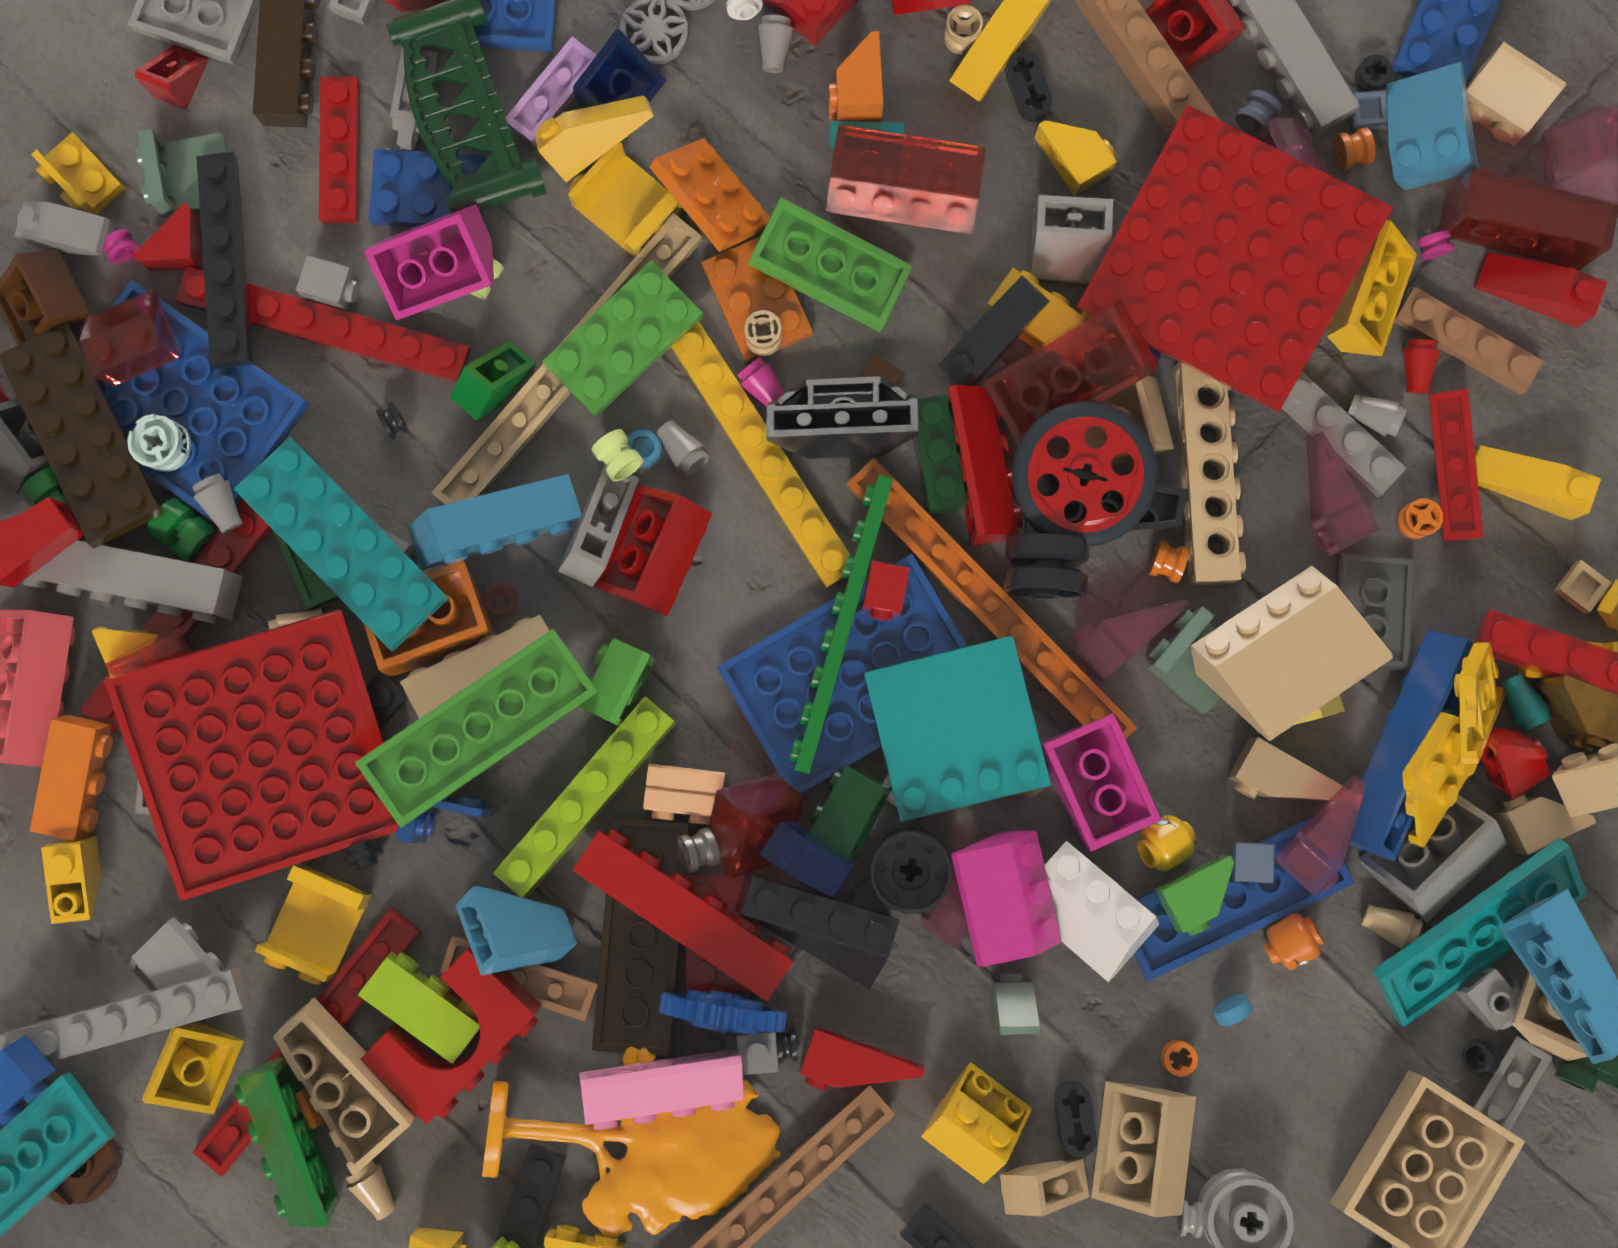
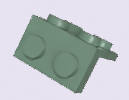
M153 129L138 131L140 146L135 147V154L139 166L144 170L145 181L141 182V191L145 202L153 206L163 217H170L184 202L194 212L200 211L196 156L228 152L226 139L223 135L214 133L164 142Z
M1203 606L1193 612L1187 609L1173 625L1177 631L1169 641L1163 638L1149 654L1153 660L1146 667L1148 671L1201 714L1208 713L1221 698L1195 673L1190 645L1216 629L1209 623L1214 615Z

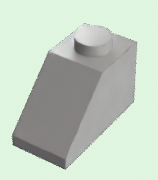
M23 201L22 208L17 217L18 224L14 237L43 250L58 249L60 253L101 256L110 220L51 202Z

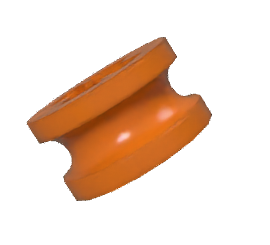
M1177 1039L1171 1040L1163 1046L1160 1060L1168 1072L1175 1076L1183 1077L1193 1073L1196 1069L1198 1055L1194 1047L1185 1041ZM1182 1048H1185L1187 1052L1183 1055L1188 1057V1062L1186 1065L1179 1063L1176 1068H1173L1171 1064L1175 1061L1170 1059V1054L1172 1051L1179 1053Z

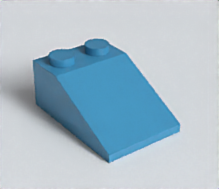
M1461 62L1386 84L1388 144L1394 181L1404 190H1409L1480 170Z

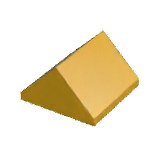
M197 1021L171 1028L142 1101L144 1103L214 1114L244 1041Z

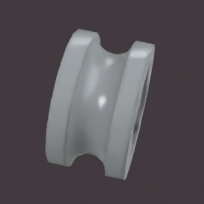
M1184 1200L1183 1213L1176 1216L1177 1233L1179 1236L1184 1237L1186 1233H1191L1193 1238L1201 1237L1204 1220L1201 1202L1195 1201L1193 1205H1188V1202Z

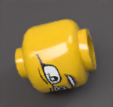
M1165 815L1161 817L1160 821L1140 830L1139 841L1136 845L1137 851L1142 861L1148 867L1166 872L1186 862L1193 856L1196 835L1188 822H1182L1173 815Z

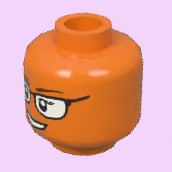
M1292 913L1267 927L1266 935L1269 941L1263 943V946L1273 964L1281 961L1285 968L1294 970L1318 958L1321 954L1320 945L1324 944V940L1310 916L1303 918L1299 913Z

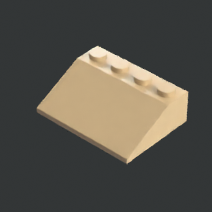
M1310 566L1190 645L1196 675L1268 741H1271L1393 659L1391 651L1339 587L1313 566Z
M1408 1070L1330 1203L1397 1248H1463L1526 1141L1426 1077Z

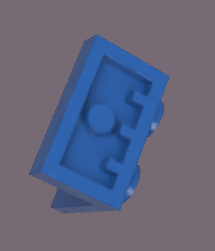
M457 796L456 801L447 800L448 797L433 806L434 808L478 817H493L494 809L485 808L486 800L467 796ZM433 807L403 828H400L398 825L395 840L407 843L426 842L427 836H432L436 827L437 814L432 813Z

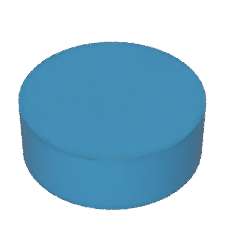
M639 429L628 436L630 449L637 450L643 459L640 468L651 467L660 460L663 447L659 437L653 431Z
M1236 994L1219 1002L1212 1009V1013L1219 1025L1230 1026L1247 1018L1251 1014L1253 1006L1246 994Z

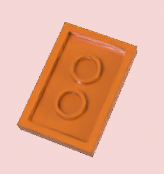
M705 138L656 157L649 167L719 252L763 232L771 218Z
M761 236L701 262L703 271L745 364H749L759 357H765L752 353L745 341V322L756 311H770L780 319L782 343L777 351L813 336V330L794 289L747 265Z

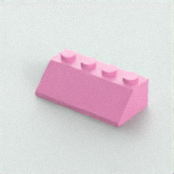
M734 1049L579 1073L585 1125L593 1124L594 1130L618 1126L617 1120L633 1118V1123L635 1124L652 1122L657 1120L656 1114L672 1111L673 1117L690 1116L696 1114V1107L711 1105L712 1111L728 1110L735 1107L734 1101L743 1100L741 1055Z

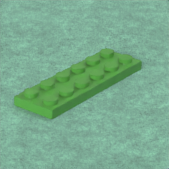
M552 629L356 761L355 764L399 827L403 828L596 695L598 691L555 630Z

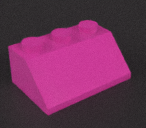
M476 204L381 240L364 250L395 320L494 284L492 239Z
M1114 713L1068 730L1040 743L1047 771L1082 849L1092 852L1161 820Z
M1001 831L951 854L977 967L1036 956L1062 942L1037 831Z

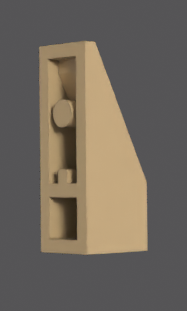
M1259 737L1248 739L1227 777L1236 782L1235 790L1252 799H1255L1258 795L1260 797L1345 802L1356 801L1359 795Z

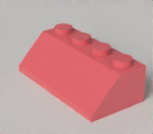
M0 610V763L42 767L50 721L53 718L63 716L64 704L61 696L63 685L66 684L70 673L67 658L69 648L75 640L74 617L34 610Z

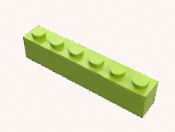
M645 696L493 874L519 897H529L677 723Z

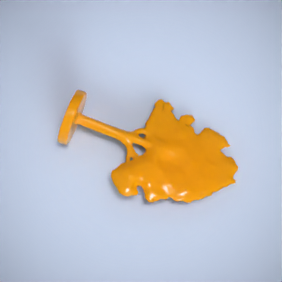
M631 1046L626 1049L622 1061L625 1066L654 1061L656 1056L652 1055L645 1047L638 1050ZM743 1080V1100L734 1101L735 1107L732 1109L712 1111L711 1105L696 1107V1114L684 1117H673L672 1111L656 1114L657 1120L638 1124L633 1123V1118L620 1119V1126L602 1130H594L593 1124L585 1125L508 1118L506 1116L509 1084L504 1081H493L482 1177L495 1178L498 1176L502 1143L505 1138L577 1143L593 1150L597 1155L600 1180L593 1185L589 1195L582 1202L583 1213L587 1219L604 1236L615 1238L632 1229L628 1215L636 1213L640 1217L645 1230L651 1233V1235H657L669 1224L679 1222L682 1216H687L694 1220L704 1215H716L721 1208L727 1207L730 1203L736 1201L739 1195L747 1192L748 1185L755 1181L762 1171L768 1168L774 1160L780 1158L781 1152L777 1151L775 1147L780 1134V1127L771 1116L767 1114L757 1115L746 1108L751 1099L759 1096V1092H756L755 1088L747 1080ZM604 1141H619L626 1144L628 1149L625 1157L620 1160L612 1157L603 1146ZM606 1167L610 1168L609 1173L606 1172Z

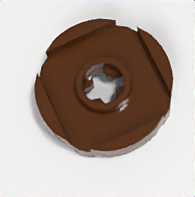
M109 1140L86 1161L85 1165L87 1168L85 1172L80 1170L77 1173H72L48 1196L60 1204L71 1205L89 1203L105 1194L115 1182L118 1169L122 1165L123 1160L122 1154L117 1150L114 1140Z

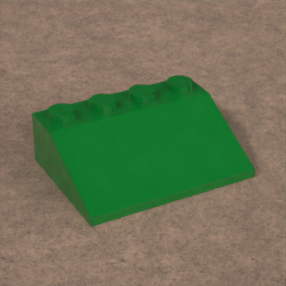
M281 1056L241 1072L237 1076L238 1084L234 1085V1091L240 1106L247 1105L252 1120L247 1122L249 1134L254 1144L259 1142L265 1155L264 1158H261V1166L267 1181L274 1180L278 1192L277 1195H274V1202L281 1218L287 1217L290 1227L321 1228L329 1224L340 1199L315 1130L309 1129L296 1099V1093L300 1091V1088L295 1080V1074L286 1058Z

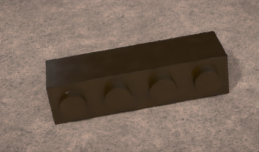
M260 0L253 114L263 126L307 128V116L313 112V97L311 92H309L310 79L315 78V61L311 57L312 44H316L318 38L317 25L313 21L314 9H319L320 0Z

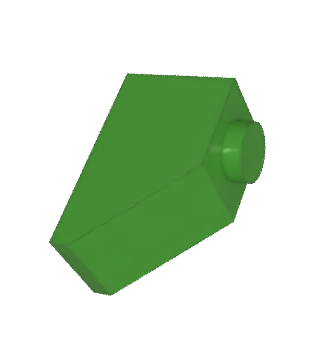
M1221 855L1154 889L1175 931L1183 934L1188 932L1190 936H1193L1211 926L1209 920L1219 915L1234 866L1231 856Z

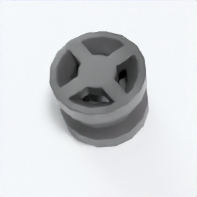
M709 828L700 829L696 835L691 837L684 834L676 838L675 844L678 859L686 873L696 872L699 866L702 865L712 867L719 863L718 844Z

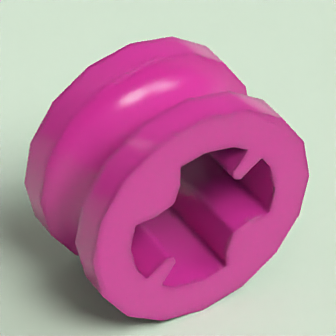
M120 229L106 236L103 252L108 253L107 259L111 264H121L132 259V255L140 248L138 243L132 240L133 236L127 229Z
M1450 230L1435 232L1417 241L1418 247L1423 248L1422 260L1438 258L1455 250L1454 244L1448 242V239L1451 237Z

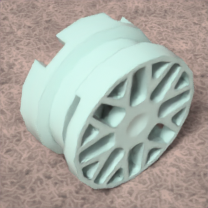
M155 414L143 416L136 421L137 425L134 430L129 431L127 443L130 454L134 460L155 471H174L181 467L190 455L192 445L189 433L185 427L166 416Z

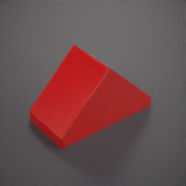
M173 45L136 69L135 78L153 98L187 110L206 68L207 57Z
M184 202L132 256L149 271L185 270L186 266L202 269L200 217Z

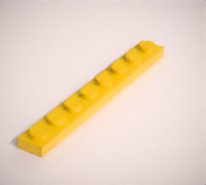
M700 322L696 323L671 347L672 351L826 589L843 579L842 574L847 556L851 555L781 447L767 441L766 424Z

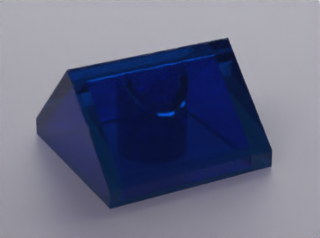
M616 29L572 88L578 107L581 109L643 95L650 103L666 82V79L621 30Z

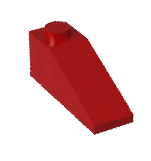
M1488 252L1484 257L1473 288L1577 328L1596 315L1607 282L1573 268Z
M816 1025L800 1067V1075L806 1077L804 1082L821 1090H826L828 1085L840 1088L922 1078L925 1073V1068L920 1063Z

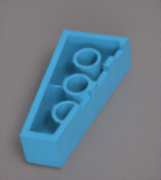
M569 474L426 509L408 527V531L421 570H425L441 564L456 563L478 553H481V555L490 554L503 549L504 545L516 542L517 546L537 540L538 535L550 532L551 536L567 533L573 530L572 524L583 516Z
M1568 889L1531 905L1498 926L1593 1064L1612 1060L1618 1056V979Z

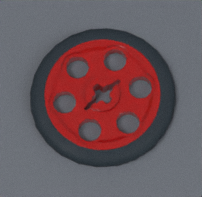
M1089 401L1064 404L1048 411L1035 421L1019 443L1014 455L1012 469L1014 495L1021 512L1031 525L1042 534H1060L1084 538L1087 540L1088 547L1104 545L1122 537L1134 528L1150 507L1156 492L1158 478L1156 454L1149 437L1140 425L1122 410L1105 403ZM1092 426L1101 427L1106 435L1104 444L1099 448L1089 447L1084 440L1086 430ZM1056 436L1063 437L1069 447L1067 454L1059 459L1051 457L1047 452L1049 440ZM1119 453L1128 454L1133 461L1131 471L1125 475H1117L1112 469V460ZM1085 463L1090 464L1089 470L1095 473L1096 476L1106 478V481L1097 479L1087 480L1085 486L1080 485V478L1074 476L1075 474L1063 471V468L1083 469ZM1050 473L1057 478L1058 489L1054 494L1044 496L1037 489V481L1042 475ZM1115 490L1120 493L1123 502L1119 510L1110 513L1103 509L1101 500L1106 492ZM1071 501H1080L1085 507L1083 519L1076 523L1069 522L1064 515V508Z

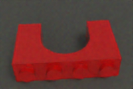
M471 947L440 978L474 1011L480 1026V1039L477 1049L468 1056L456 1059L452 1064L445 1058L437 1057L428 1052L404 1028L395 1023L360 1058L426 1124L436 1115L443 1119L458 1104L459 1101L455 1096L463 1088L470 1092L483 1079L485 1074L481 1069L490 1060L495 1065L498 1064L512 1049L508 1042L517 1033L523 1038L539 1021L535 1014L542 1005L507 971L481 975Z

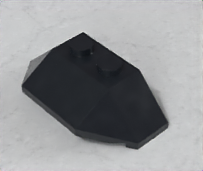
M881 376L806 379L787 391L777 401L773 400L767 404V441L807 459L883 456L919 435L918 398L911 394L908 395L898 386Z

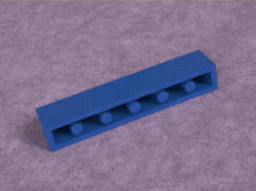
M1428 630L1423 642L1419 644L1415 661L1408 676L1402 682L1401 693L1394 709L1387 716L1383 734L1379 743L1372 750L1369 766L1364 777L1356 787V793L1359 795L1356 801L1352 802L1349 811L1341 821L1338 837L1355 848L1395 861L1414 818L1406 814V791L1403 787L1402 772L1440 712L1458 716L1460 712L1459 697H1456L1454 680L1455 675L1460 674L1462 670L1463 658L1468 657L1473 643L1468 639Z

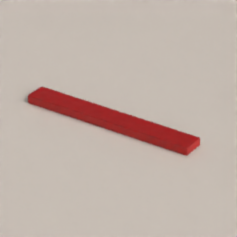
M390 908L316 1000L344 1028L365 1002L358 994L391 951L396 955L400 952L405 953L422 931L395 908ZM279 1046L266 1062L284 1056ZM294 1075L297 1084H299L301 1081H298V1079ZM236 1098L192 1152L221 1177L228 1172L252 1142L247 1122L252 1119L247 1105L241 1107Z

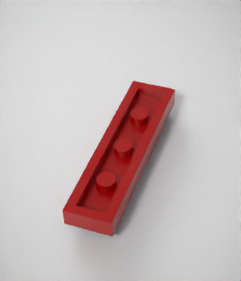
M320 77L319 220L322 224L359 223L360 81L358 77Z
M1461 389L1429 394L1440 508L1443 512L1442 528L1444 542L1484 538L1469 390Z

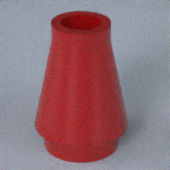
M1425 339L1407 340L1406 349H1402L1407 385L1406 393L1429 394L1430 384L1441 352L1437 350L1438 341Z

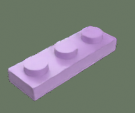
M571 37L505 117L508 127L535 147L536 140L534 135L537 133L540 125L550 118L556 119L562 114L602 65L601 58L574 37Z

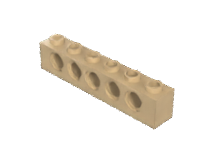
M1178 361L1173 369L1181 488L1188 489L1183 515L1185 547L1190 549L1187 561L1188 586L1234 584L1241 580V574L1245 573L1246 559L1244 552H1239L1238 537H1242L1243 519L1241 515H1237L1236 500L1240 499L1241 487L1239 478H1234L1233 463H1237L1238 446L1237 442L1231 439V427L1235 424V408L1233 404H1229L1228 390H1231V388ZM1198 391H1206L1211 394L1213 405H1203L1198 399ZM1201 427H1208L1214 431L1216 435L1214 443H1209L1202 439L1200 435ZM1209 463L1217 468V480L1208 479L1204 475L1203 464ZM1206 500H1213L1219 504L1221 508L1220 517H1213L1207 513L1205 509ZM1209 537H1216L1223 543L1222 554L1218 555L1210 551L1208 547Z

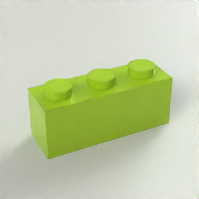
M391 951L358 996L453 1064L480 1029L474 1011L463 999L459 1001L448 993L450 987L440 978L434 975L428 978L417 970L419 964L403 952L396 955Z

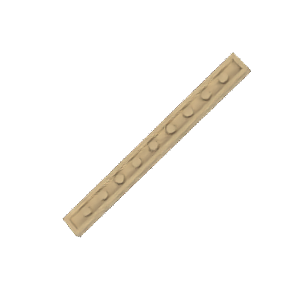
M673 213L563 341L651 260L670 279L703 241L702 236ZM542 364L431 493L444 504L483 495L571 392Z

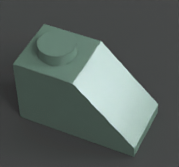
M1023 972L1000 973V979H992V1026L1000 1035L1040 1034L1034 982L1030 979H1023Z

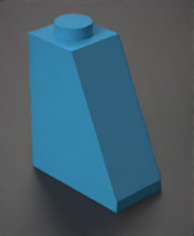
M481 886L472 887L455 905L481 975L559 961L577 944L574 929L569 923L564 909Z

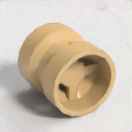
M959 5L953 8L947 16L944 43L955 54H967L981 33L983 20L976 8L969 5Z
M766 310L756 311L747 318L744 334L750 351L758 356H768L775 353L782 343L780 319L774 313Z

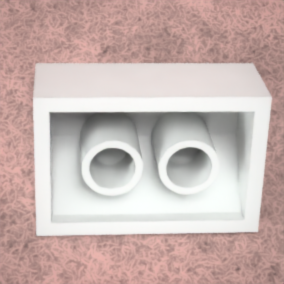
M1066 841L1045 864L1061 941L1109 983L1157 928L1159 922L1153 913Z

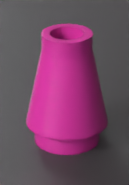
M761 357L757 358L738 374L742 381L740 385L766 407L767 404L773 400L777 401L785 394L770 362L765 363Z

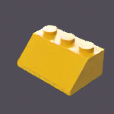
M1386 220L1340 302L1335 315L1328 324L1327 337L1341 352L1381 357L1383 355L1417 256L1416 252L1391 220Z

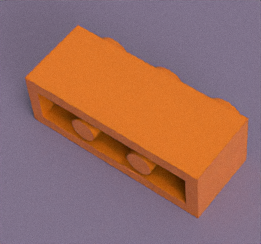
M68 714L51 719L30 832L77 841L90 835L95 829L99 817L98 811L95 810L97 798L103 791L106 776L102 773L105 758L109 756L113 745V738L110 736L112 724Z

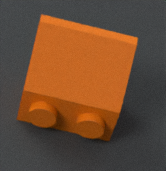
M871 31L836 69V83L829 84V121H882L883 88L879 31Z

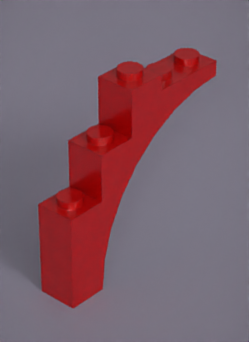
M47 497L25 512L0 521V585L11 588L16 587L83 536L73 512L65 502Z

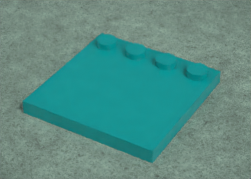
M1013 636L864 673L900 822L1051 786Z

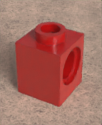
M872 561L862 609L870 611V618L892 621V616L900 617L910 568Z

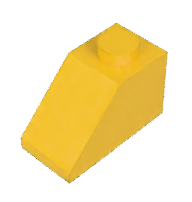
M1046 120L1038 125L1034 138L1074 197L1111 174L1117 162L1115 160V151L1109 141L1106 139L1102 140L1096 131Z

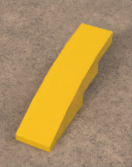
M1004 0L949 81L981 102L999 73L1003 72L1010 57L1015 54L1023 40L1026 41L1052 0Z

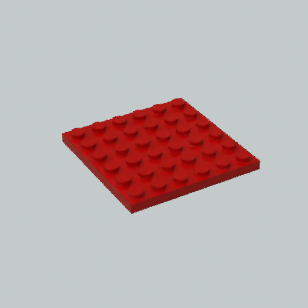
M1187 104L1080 299L1077 309L1279 413L1393 207Z
M341 609L104 679L105 687L180 902L317 858L360 842L397 832V822L355 764L356 761L383 744V740Z

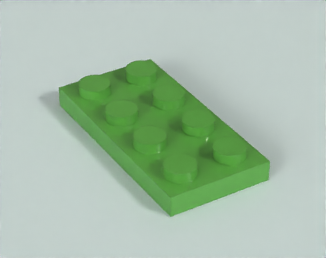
M780 198L747 264L878 332H881L913 266L783 198Z
M651 260L542 362L594 417H597L704 317L703 312Z

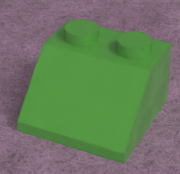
M614 638L610 645L604 643L594 662L599 667L593 679L588 678L598 693L579 707L620 726L632 712L657 661L650 654Z

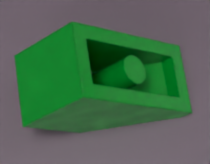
M507 341L466 365L449 398L473 419L478 421L498 409L534 370L536 363L511 341Z

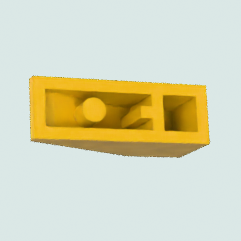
M644 95L564 112L556 119L550 118L540 125L537 133L534 135L537 149L567 183L654 115L650 103Z
M1482 445L1478 446L1475 453L1479 486L1570 521L1589 514L1601 478L1564 464Z

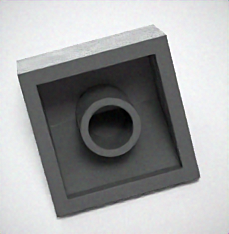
M18 398L0 403V471L17 493L20 492L23 484L30 477L50 466Z

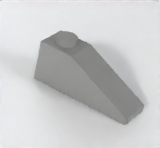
M606 464L602 467L582 512L583 517L577 523L558 569V572L591 587L607 566L639 480L638 477L631 474L625 479L614 482L606 473Z

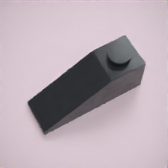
M1021 276L960 339L938 366L958 385H976L1050 301L1024 276Z

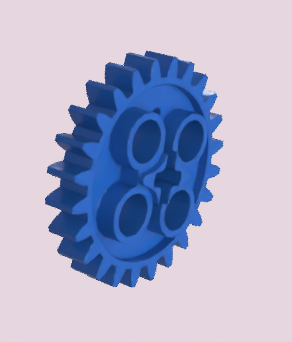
M687 989V994L661 992L658 1010L659 1013L683 1018L682 1021L690 1022L689 1025L724 1034H735L737 1032L759 1035V1031L784 1032L787 1017L786 1011L763 1006L764 1003L756 1002L755 999L741 997L738 994L724 991L705 992Z

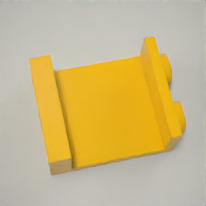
M621 142L595 160L594 165L586 174H579L571 183L570 192L568 193L572 206L633 258L638 255L673 213L679 216L684 211L682 206L666 188L625 155Z
M304 864L293 865L287 880L293 882L267 942L257 944L254 952L265 956L264 963L285 970L286 966L300 971L298 975L300 979L320 985L321 981L328 982L336 976L372 894Z

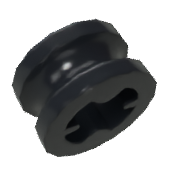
M1369 55L1356 69L1355 82L1363 91L1381 90L1391 78L1392 65L1382 55ZM1370 67L1377 69L1375 73H1381L1377 80L1370 79L1372 74H1366Z
M393 402L388 403V409L381 410L380 408L376 410L381 424L392 440L397 438L396 434L398 432L406 433L409 431L405 420Z
M790 1027L788 1032H776L779 1064L784 1063L786 1059L798 1062L795 1027Z

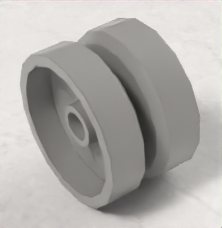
M1243 1168L1226 1169L1212 1176L1200 1190L1197 1202H1201L1203 1206L1204 1220L1202 1233L1214 1248H1287L1289 1246L1294 1231L1293 1211L1286 1197L1258 1173Z

